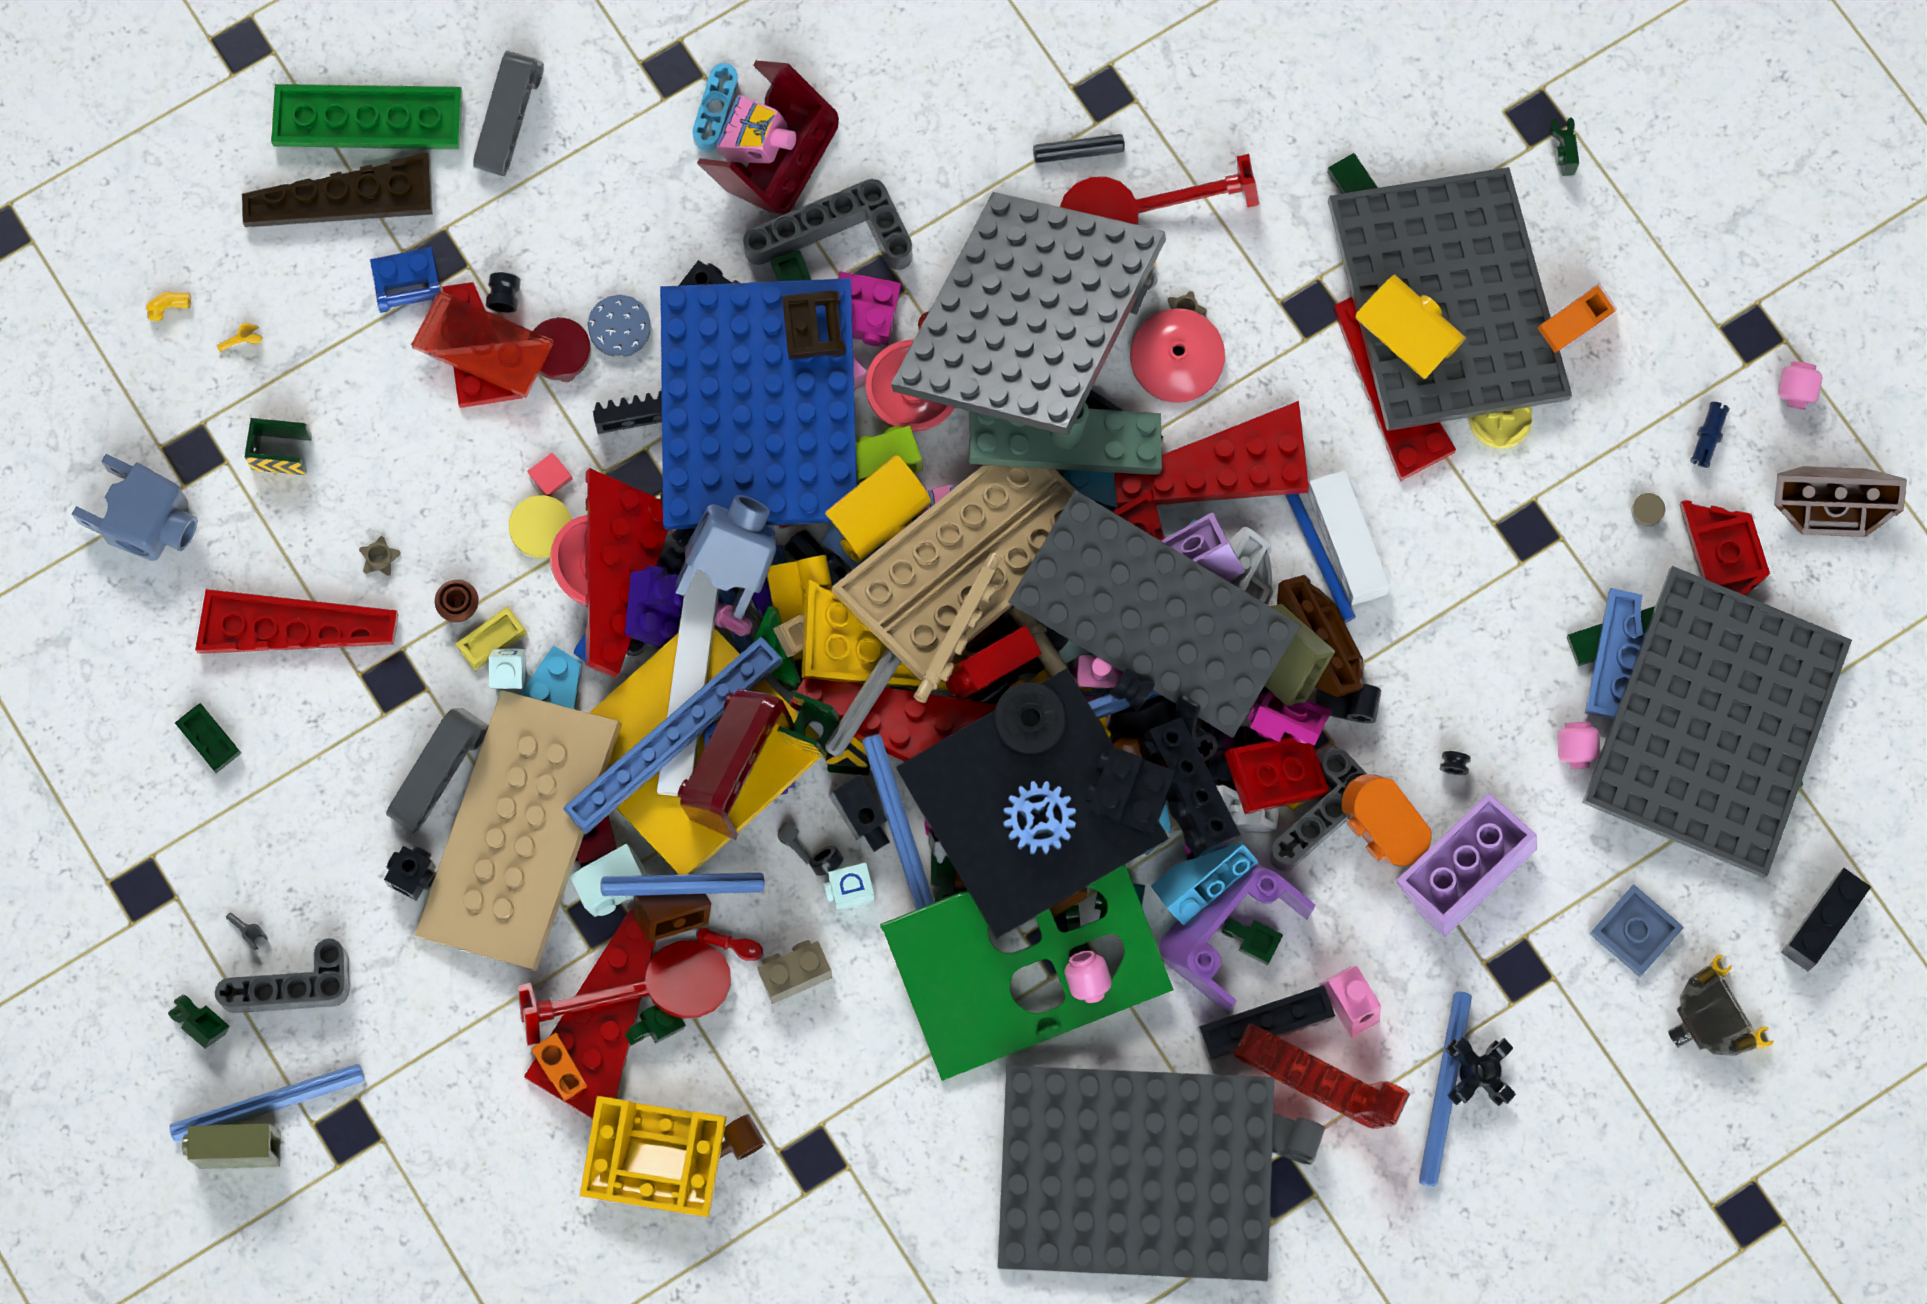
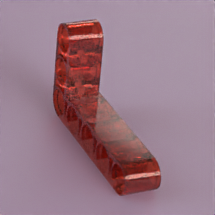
M1247 1024L1233 1054L1240 1061L1270 1077H1275L1276 1080L1372 1129L1395 1126L1410 1096L1407 1090L1391 1082L1381 1081L1368 1085L1274 1034L1251 1024Z

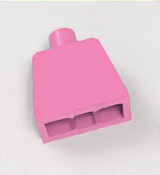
M1356 965L1347 967L1319 983L1320 986H1325L1330 1003L1351 1038L1380 1022L1381 1005Z

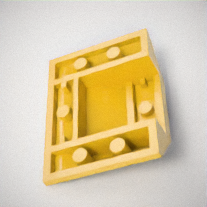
M597 1096L579 1196L710 1217L727 1116L696 1111L691 1112Z

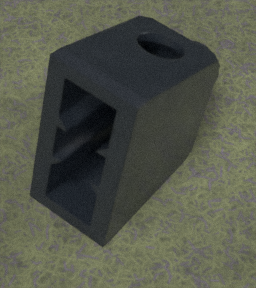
M862 775L857 776L831 793L829 798L856 840L864 836L873 852L890 843L881 827L886 823L887 818ZM860 812L867 813L871 818L870 823H861L858 814Z

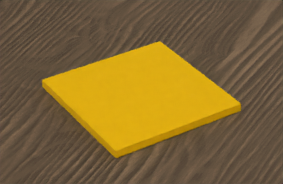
M715 628L707 683L740 655ZM679 632L589 712L590 714L617 720L622 724L607 769L667 718ZM765 679L752 690L771 694L782 699L795 723L798 713ZM721 717L714 724L719 723ZM775 724L728 814L737 833L821 758L786 743L777 731L780 725ZM808 724L805 728V736L813 740L819 739L820 736ZM706 731L699 736L695 767L705 749L704 737ZM659 770L616 809L678 875L693 874L729 842L731 838L690 820L681 807V798L678 796L659 795L657 793Z

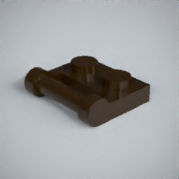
M832 290L782 296L789 360L819 356L840 357L846 354V344L841 338L838 305L841 303L838 291ZM816 306H825L828 342H819Z

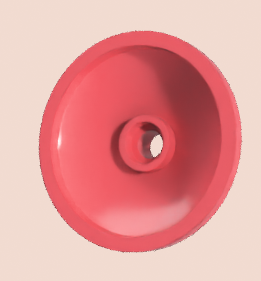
M1175 308L1164 310L1152 315L1137 330L1130 351L1131 367L1139 384L1152 396L1173 403L1192 401L1210 391L1220 378L1225 362L1224 343L1216 327L1201 314L1187 309ZM1180 346L1184 349L1185 353L1182 356H1176L1173 353V348Z
M914 339L893 343L883 349L870 364L865 384L868 402L878 418L891 427L902 426L903 428L910 425L912 432L928 430L941 424L951 415L955 407L893 392L891 383Z
M588 515L577 517L568 522L555 536L550 550V565L556 582L570 598L585 606L586 595L588 594V579H586V530L588 529Z

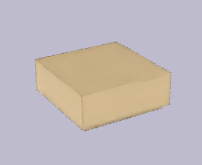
M802 614L773 628L787 658L803 651L804 617Z

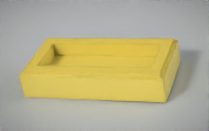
M507 606L456 642L455 645L474 671L489 662V655L493 649H507L527 635V631Z

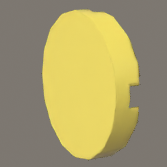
M1531 407L1468 417L1470 429L1475 437L1486 446L1497 449L1511 448L1522 442L1530 431L1532 409Z
M547 495L531 496L521 501L512 511L509 519V534L514 545L524 555L535 559L550 558V550L555 536L572 518L567 507L558 499Z

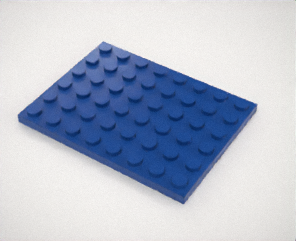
M851 278L660 286L664 530L696 528L709 505L716 504L729 509L736 495L753 498L767 506L770 514L765 523L766 525L832 523L825 515V512L857 486ZM832 290L838 291L841 303L838 305L841 338L846 344V354L840 357L819 356L789 360L782 296ZM816 306L819 342H828L825 306Z

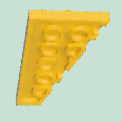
M808 580L805 584L802 678L864 684L887 647L831 591L820 587L816 582ZM964 649L961 655L955 654L951 662L957 665L976 653ZM901 661L886 686L918 689L922 681ZM941 680L936 689L937 691H948L943 680ZM991 682L990 684L984 686L983 688L977 690L976 692H974V693H972V694H976V693L981 694V693H982L983 691H985L988 687H990V686L993 684V682Z

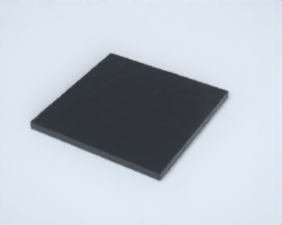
M1068 668L1041 683L1050 687L1059 695L1064 703L1067 714L1065 731L1060 740L1050 749L1037 754H1023L1009 748L996 732L994 725L995 710L896 766L900 777L996 940L1169 839L1159 821L1154 835L1090 812V803L1085 801L1087 792L1092 783L1098 785L1102 772L1097 771L1103 752L1109 754L1114 745ZM1027 709L1021 714V721L1025 726L1034 727L1039 723L1040 715L1033 709ZM1033 781H1035L1038 789L1043 788L1045 781L1049 782V790L1052 792L1058 786L1061 787L1059 797L1062 799L1070 796L1071 800L1066 807L1074 808L1076 811L1074 815L1068 817L1069 820L1075 822V828H1066V831L1071 835L1070 839L1060 838L1061 848L1059 850L1053 845H1049L1048 854L1043 853L1042 847H1037L1035 853L1030 854V845L1027 844L1020 850L1018 848L1020 839L1017 837L1010 840L1008 837L1013 828L1004 827V822L1011 819V816L1004 814V808H1013L1014 806L1010 803L1009 797L1012 795L1019 798L1018 788L1022 786L1026 791H1029ZM1032 797L1028 801L1032 804L1043 802L1045 797ZM1056 804L1053 809V815L1062 824V814ZM1048 806L1039 814L1032 813L1034 821L1031 830L1040 822L1047 823L1045 816ZM1018 812L1017 822L1023 832L1026 827V819ZM1047 832L1036 834L1034 839H1047L1053 835Z

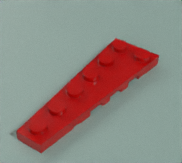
M1351 296L1334 305V314L1346 345L1351 351L1355 368L1362 379L1365 394L1374 410L1376 422L1379 429L1381 428L1386 441V448L1399 480L1402 481L1455 454L1456 448L1440 422L1387 431L1359 321L1355 318L1356 310L1353 298Z
M206 589L195 651L199 654L394 645L399 613L397 610Z

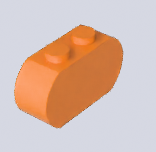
M1364 774L1349 783L1342 797V811L1349 819L1346 823L1357 836L1360 837L1362 835L1368 843L1365 846L1366 850L1375 860L1379 861L1381 859L1394 865L1409 866L1414 864L1428 851L1432 839L1431 829L1394 780L1376 774Z

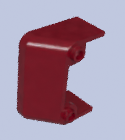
M755 60L753 66L771 83L765 95V105L777 110L788 124L787 130L796 133L795 146L791 150L779 148L774 161L771 163H749L745 167L740 162L699 158L697 164L725 191L772 214L784 215L793 209L839 126V116L837 111L789 63Z
M738 689L735 693L731 692L727 696L723 705L724 713L689 780L685 779L678 790V797L681 798L680 805L690 820L734 840L737 839L739 834L730 821L728 814L775 724L789 730L794 725L782 699L771 694Z

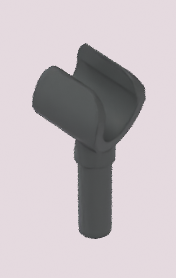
M1153 275L1149 286L1143 285L1130 313L1138 314L1147 290L1152 289L1157 284V275Z
M785 822L778 831V840L790 846L808 865L811 857L794 840L800 831L791 823Z
M233 913L227 914L226 919L240 929L242 937L252 949H259L254 943L257 937L262 936L266 940L268 939L258 924L248 925Z

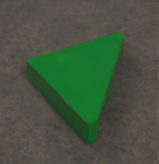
M770 606L766 611L753 643L762 637L783 659V664L773 671L771 675L797 688L800 686L801 680L793 656L787 658L773 629L781 625L782 621L778 609Z

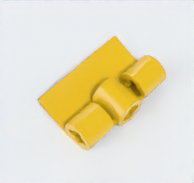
M1395 274L1372 295L1355 315V318L1423 379H1426L1444 358H1449L1466 339L1459 330L1442 316L1441 308L1433 299L1426 295L1420 297Z
M895 455L825 512V515L843 535L844 538L840 541L843 550L853 561L859 563L882 543H887L906 528L905 525L931 504V498L902 458Z
M826 555L772 565L767 573L772 604L778 609L782 623L800 614L804 617L805 584L808 580L816 582L820 587L832 592V582ZM803 651L793 655L794 661L802 659Z

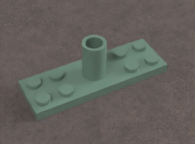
M1085 402L1067 436L970 411L969 464L1158 475L1162 470L1161 413L1088 409V405Z

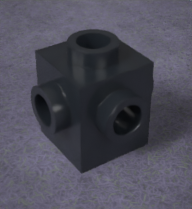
M402 846L399 853L395 851L386 867L389 870L384 878L387 886L417 901L423 889L428 890L431 887L437 874L434 871L436 866L430 859L431 854L417 846H414L412 850Z

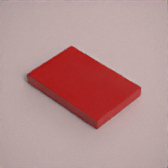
M1292 736L1282 738L1280 742L1271 740L1232 748L1224 752L1244 814L1323 798L1330 793L1314 745L1300 743L1293 739Z

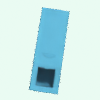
M1238 842L1175 865L1152 884L1151 888L1182 925H1185L1259 861L1242 842Z

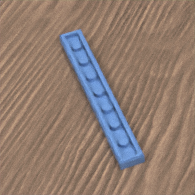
M762 637L757 639L563 807L565 813L587 834L722 717L724 702L731 692L735 693L738 689L752 691L783 664V659Z

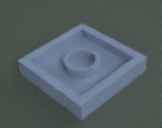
M1633 884L1591 931L1590 935L1636 975L1641 977L1684 927Z

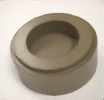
M1642 494L1637 497L1632 505V516L1642 526H1655L1664 516L1665 504L1655 494Z

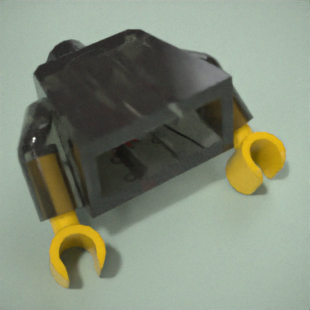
M1717 955L1709 966L1704 967L1691 976L1679 997L1681 1005L1676 1010L1683 1022L1668 1030V1034L1677 1048L1694 1039L1700 1050L1707 1049L1713 1055L1736 1056L1755 1048H1766L1774 1042L1772 1040L1765 1043L1761 1040V1032L1769 1030V1028L1761 1027L1754 1030L1723 978L1732 969L1731 965L1727 969H1720L1717 966V962L1723 958V955Z

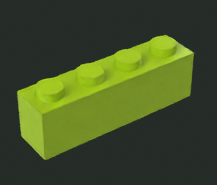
M910 425L903 428L902 426H894L887 429L884 434L875 437L868 435L856 439L857 485L895 455L900 456L913 473L923 471L922 458Z

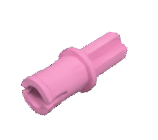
M719 601L717 602L716 626L721 629L727 628L739 636L750 635L751 628L753 627L752 621L744 616L742 619L734 617L732 605H724Z

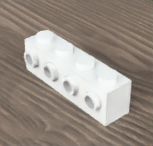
M1342 470L1309 481L1307 494L1351 607L1387 595L1390 588L1389 584L1392 583L1391 573L1387 565L1382 566L1378 556L1381 554V548L1376 536L1371 537L1367 526L1370 525L1369 516L1365 507L1360 508L1356 497L1359 496V492L1354 478L1349 479L1346 470Z

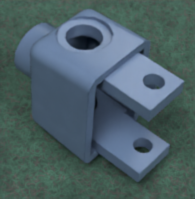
M105 454L101 462L106 470L124 480L112 484L106 493L105 499L108 503V509L104 518L76 506L71 515L77 523L101 534L107 544L147 560H157L166 545L178 551H183L195 534L198 519L185 512L188 508V500L179 485L138 462L131 466Z
M736 495L729 509L716 504L709 505L685 547V563L676 580V593L685 597L698 569L708 575L714 587L724 591L740 587L733 602V616L742 619L754 592H761L776 552L775 530L765 524L770 514L769 508L761 502L744 495Z

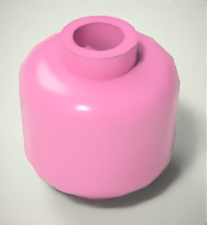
M1791 362V366L1782 369L1778 389L1779 397L1788 401L1787 407L1806 409L1807 404H1813L1819 400L1822 384L1821 372L1816 370V365Z
M1591 722L1565 723V728L1558 731V757L1563 762H1570V769L1590 768V761H1596L1599 758V730L1591 727Z
M1083 951L1073 955L1065 967L1064 974L1070 993L1076 999L1085 1000L1087 1003L1098 1002L1104 998V993L1111 988L1112 979L1107 963L1101 955H1097L1093 951Z

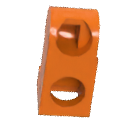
M557 1033L531 1048L534 1056L564 1101L587 1087Z

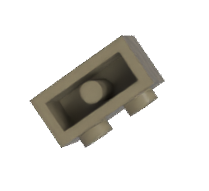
M810 940L803 941L793 946V952L781 957L777 953L761 961L763 965L757 967L758 973L772 1004L833 978L831 968L819 941L811 943Z

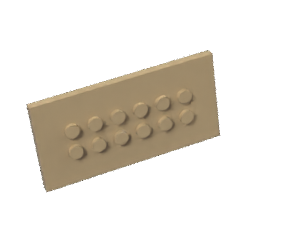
M983 465L832 587V593L921 680L922 676L926 675L933 658L976 580L979 569L985 564L989 553L994 552L1002 558L995 570L992 582L997 586L989 603L983 601L979 610L983 611L976 628L969 627L965 635L969 637L968 642L1013 606L1008 603L1009 599L1076 489L1055 469Z
M501 690L417 926L416 937L537 972L584 836V832L565 813L563 807L607 770L622 726L619 721Z

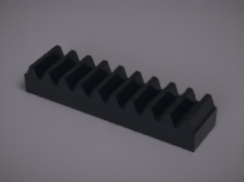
M662 390L658 392L657 399H653L650 393H646L645 401L641 402L637 395L633 396L632 404H628L624 397L621 398L619 406H616L612 400H608V405L605 409H603L599 402H596L593 416L597 433L603 434L662 423Z
M1322 985L1199 1026L1198 1030L1209 1060H1214L1235 1051L1239 1052L1247 1047H1254L1259 1043H1266L1271 1039H1278L1283 1035H1290L1295 1031H1302L1310 1026L1314 1027L1322 1022H1329L1335 1018V1014L1325 986Z

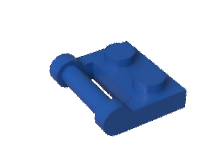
M432 247L370 259L380 313L389 311L391 307L427 300L438 302L440 296H442ZM429 282V287L392 295H387L386 293L387 290Z

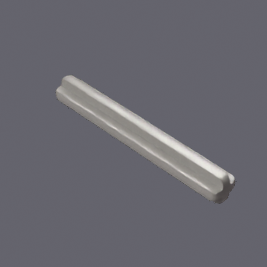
M888 648L826 743V751L835 757L842 755L901 663V660Z

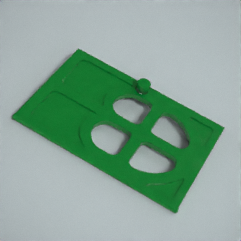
M1126 865L1088 886L1099 891L1106 899L1107 912L1104 917L1067 932H1062L1058 930L1051 911L1048 909L1035 917L1041 931V940L1034 945L1012 953L1002 952L992 945L988 935V925L967 890L880 924L942 1081L1174 990ZM1104 935H1117L1123 943L1124 954L1116 973L1111 978V988L1104 993V998L1098 1002L1087 1003L1085 1000L1074 998L1070 993L1064 974L1065 967L1069 963V951L1076 946ZM1048 959L1053 963L1065 993L1064 1001L1059 1006L1044 1012H1030L1018 1005L1010 993L1011 978L1017 970L1035 962Z

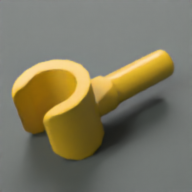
M250 323L241 324L238 334L217 344V349L221 352L242 342L254 345L259 344L262 341V336L252 334L259 326Z

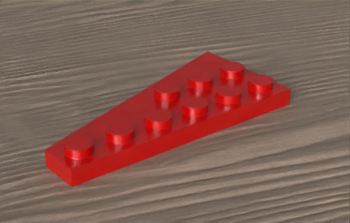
M1299 401L1163 454L1162 470L1158 475L1115 473L1114 483L1117 508L1149 490L1153 491L1156 505L1308 493L1309 485Z
M589 468L585 472L588 495L586 498V511H588V529L586 530V579H588V594L586 595V607H588L586 666L616 678L620 673L632 638L625 635L631 572L643 571L646 566L657 565L668 530H664L663 510L659 498Z
M804 678L796 692L834 707L842 719L864 684ZM884 688L853 737L863 742V739L879 734L886 753L905 762L995 710L996 704L931 694L927 702L922 703L914 698L916 692ZM793 697L790 705L792 708L800 711L801 707Z
M632 909L624 918L575 997L646 980V970L653 956L656 941L648 943L632 915ZM642 997L563 1014L550 1034L551 1036L557 1033L586 1083L587 1087L564 1101L536 1058L527 1070L524 1078L593 1120L597 1096L617 1099L623 1069L630 1048V1044L624 1034L629 1031L628 1028L636 1024Z

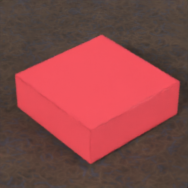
M553 452L527 471L530 478L547 496L553 495L573 479L572 475Z

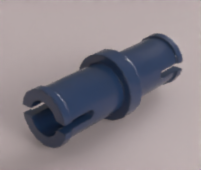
M1710 402L1704 424L1697 431L1699 438L1690 462L1696 464L1697 461H1700L1699 467H1710L1716 445L1721 442L1723 437L1721 431L1730 408L1727 405H1723V408H1720L1722 405L1720 402Z

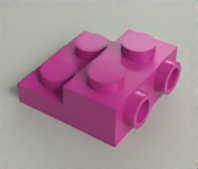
M839 271L838 279L851 278L853 339L862 340L863 343L870 346L889 345L901 283Z
M1269 690L1268 693L1261 692L1257 702L1250 711L1247 721L1252 722L1250 729L1255 730L1264 739L1280 742L1284 733L1287 732L1300 743L1315 745L1332 711L1309 700L1305 703L1286 706Z

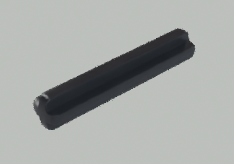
M1122 134L1036 144L1033 146V157L1036 163L1121 153L1125 150V141Z

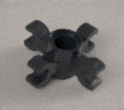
M1461 1037L1458 1041L1453 1039L1445 1050L1452 1058L1461 1063L1459 1070L1461 1082L1447 1096L1455 1105H1458L1461 1101L1467 1103L1474 1095L1475 1090L1483 1087L1497 1106H1500L1503 1101L1508 1104L1516 1093L1510 1086L1500 1080L1502 1073L1500 1061L1512 1051L1513 1046L1505 1038L1500 1042L1494 1040L1487 1048L1486 1053L1478 1056L1465 1038ZM1478 1065H1479V1066L1482 1068V1070H1483V1077H1482V1078L1480 1077V1075H1479V1073H1478Z

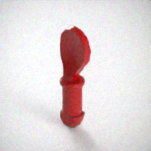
M700 928L696 932V937L700 942L716 945L724 950L732 948L739 958L746 961H755L763 955L762 946L754 940L747 938L733 939L730 934L725 935L709 930V928Z

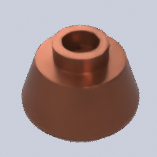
M450 580L438 589L434 603L438 614L443 619L450 622H463L472 617L476 612L479 597L476 589L467 581Z

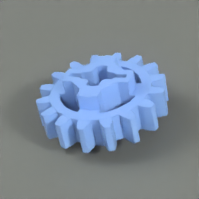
M1035 781L1031 782L1029 791L1020 786L1018 788L1020 797L1017 798L1012 795L1009 797L1010 803L1014 805L1013 808H1004V814L1011 816V819L1004 822V827L1013 828V831L1008 836L1009 839L1012 840L1018 837L1020 839L1018 844L1020 850L1026 844L1030 845V854H1034L1037 847H1042L1043 853L1048 854L1049 845H1053L1059 850L1061 848L1059 839L1069 840L1071 837L1066 828H1075V822L1069 820L1068 817L1074 815L1076 811L1074 808L1066 807L1071 800L1070 796L1061 799L1059 797L1061 787L1058 786L1052 792L1049 790V782L1046 781L1042 789L1037 788ZM1032 797H1045L1043 802L1032 804L1028 801ZM1056 804L1062 814V824L1053 815V809ZM1048 806L1045 816L1047 823L1040 822L1031 830L1034 821L1032 813L1039 814ZM1018 812L1026 819V827L1023 832L1017 822ZM1047 832L1053 835L1047 839H1034L1036 834Z

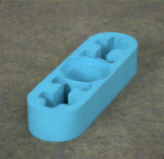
M721 63L712 68L692 131L694 143L701 150L709 151L716 148L738 87L737 71L732 65L727 63ZM724 74H728L729 80L725 81L722 93L719 91V78H722ZM713 100H719L724 104V109L720 113H711L707 110L708 103ZM708 121L712 122L711 130L713 136L703 140L701 133L706 132Z

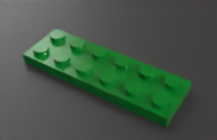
M275 84L271 143L273 147L460 149L463 91L461 87Z

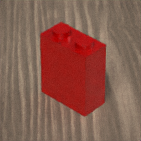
M1025 625L955 665L948 681L945 682V686L951 695L956 696L957 699H963L1041 655L1042 652Z

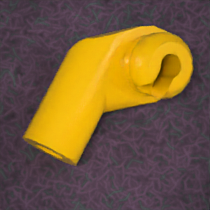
M162 292L147 302L145 307L147 318L150 321H161L164 318L163 311L169 307L190 309L191 294Z

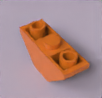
M1598 283L1537 328L1554 353H1557L1613 314L1617 307L1602 285Z

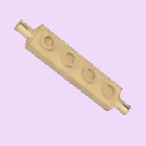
M990 552L985 564L979 569V574L933 658L926 675H923L921 678L922 682L914 694V698L917 701L926 703L932 689L936 690L941 680L948 681L955 666L951 662L954 655H961L969 639V637L965 636L969 627L975 629L982 616L983 611L979 610L983 601L989 603L997 585L992 582L995 570L1002 560L1000 555Z

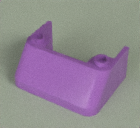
M1258 864L1240 877L1185 925H1182L1177 920L1162 938L1159 945V953L1162 960L1228 1015L1233 1011L1237 1000L1211 980L1220 968L1221 958L1218 951L1207 941L1247 893L1257 901L1266 904L1275 902L1280 898L1306 920L1312 915L1316 904L1276 872Z

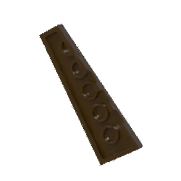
M429 152L390 160V163L373 167L372 164L362 166L360 170L343 174L341 171L331 173L330 177L311 180L309 178L292 184H282L242 193L244 227L433 214Z

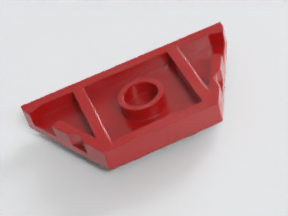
M1689 500L1681 501L1679 506L1702 578L1746 596L1770 575L1752 514L1741 511L1730 512L1722 507L1712 505L1710 508L1692 504V501Z

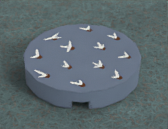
M615 295L601 300L590 312L587 323L591 341L599 351L608 356H631L643 348L650 336L651 324L649 313L642 303L630 296Z

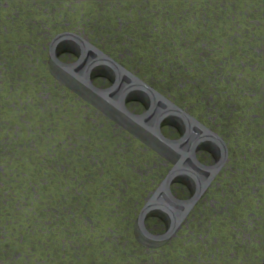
M877 179L862 181L753 227L746 232L743 239L745 256L752 264L761 265L770 262L773 258L794 252L866 221L885 262L889 267L896 270L905 269L912 262V242L885 185ZM869 194H876L880 196V199L871 202L866 200L865 197ZM841 206H848L852 209L846 214L836 211ZM812 218H819L823 220V222L817 226H812L808 224V221ZM887 220L892 222L893 225L889 228H881L878 226V223ZM784 230L794 232V235L789 238H783L779 234ZM756 242H762L766 245L761 250L751 248V245ZM895 247H902L906 252L902 255H894L891 253V250Z

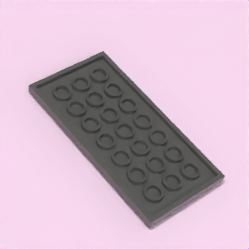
M1077 490L1073 492L1008 601L1009 604L1122 672L1129 668L1136 673L1137 678L1141 680L1147 679L1154 683L1155 686L1152 690L1175 704L1179 696L1186 695L1201 706L1198 714L1200 719L1232 738L1301 626Z

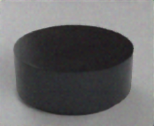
M827 846L817 851L811 857L809 865L817 876H823L838 868L843 862V856L836 846Z

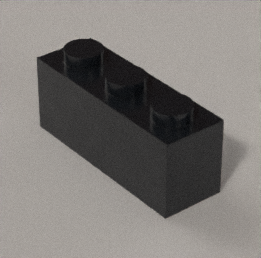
M1843 868L1832 879L1781 953L1807 972L1810 971L1819 962L1871 886L1846 868Z

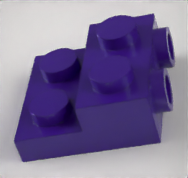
M646 566L643 571L631 572L625 635L661 649L678 633L679 619H681L684 596L676 593V580L679 575L665 576L664 569L658 566Z

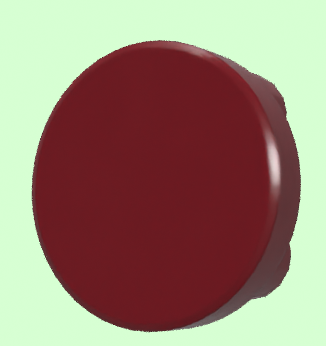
M557 317L545 320L530 334L528 341L543 339L553 344L538 372L545 378L570 382L584 370L590 360L591 344L588 334L580 324L571 319Z

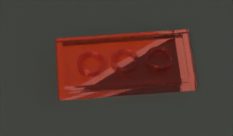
M439 291L411 343L412 349L525 398L554 345L553 340L442 291Z

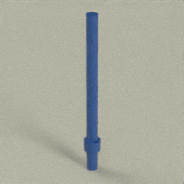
M1299 494L1285 495L1345 623L1352 621L1356 618L1354 611Z

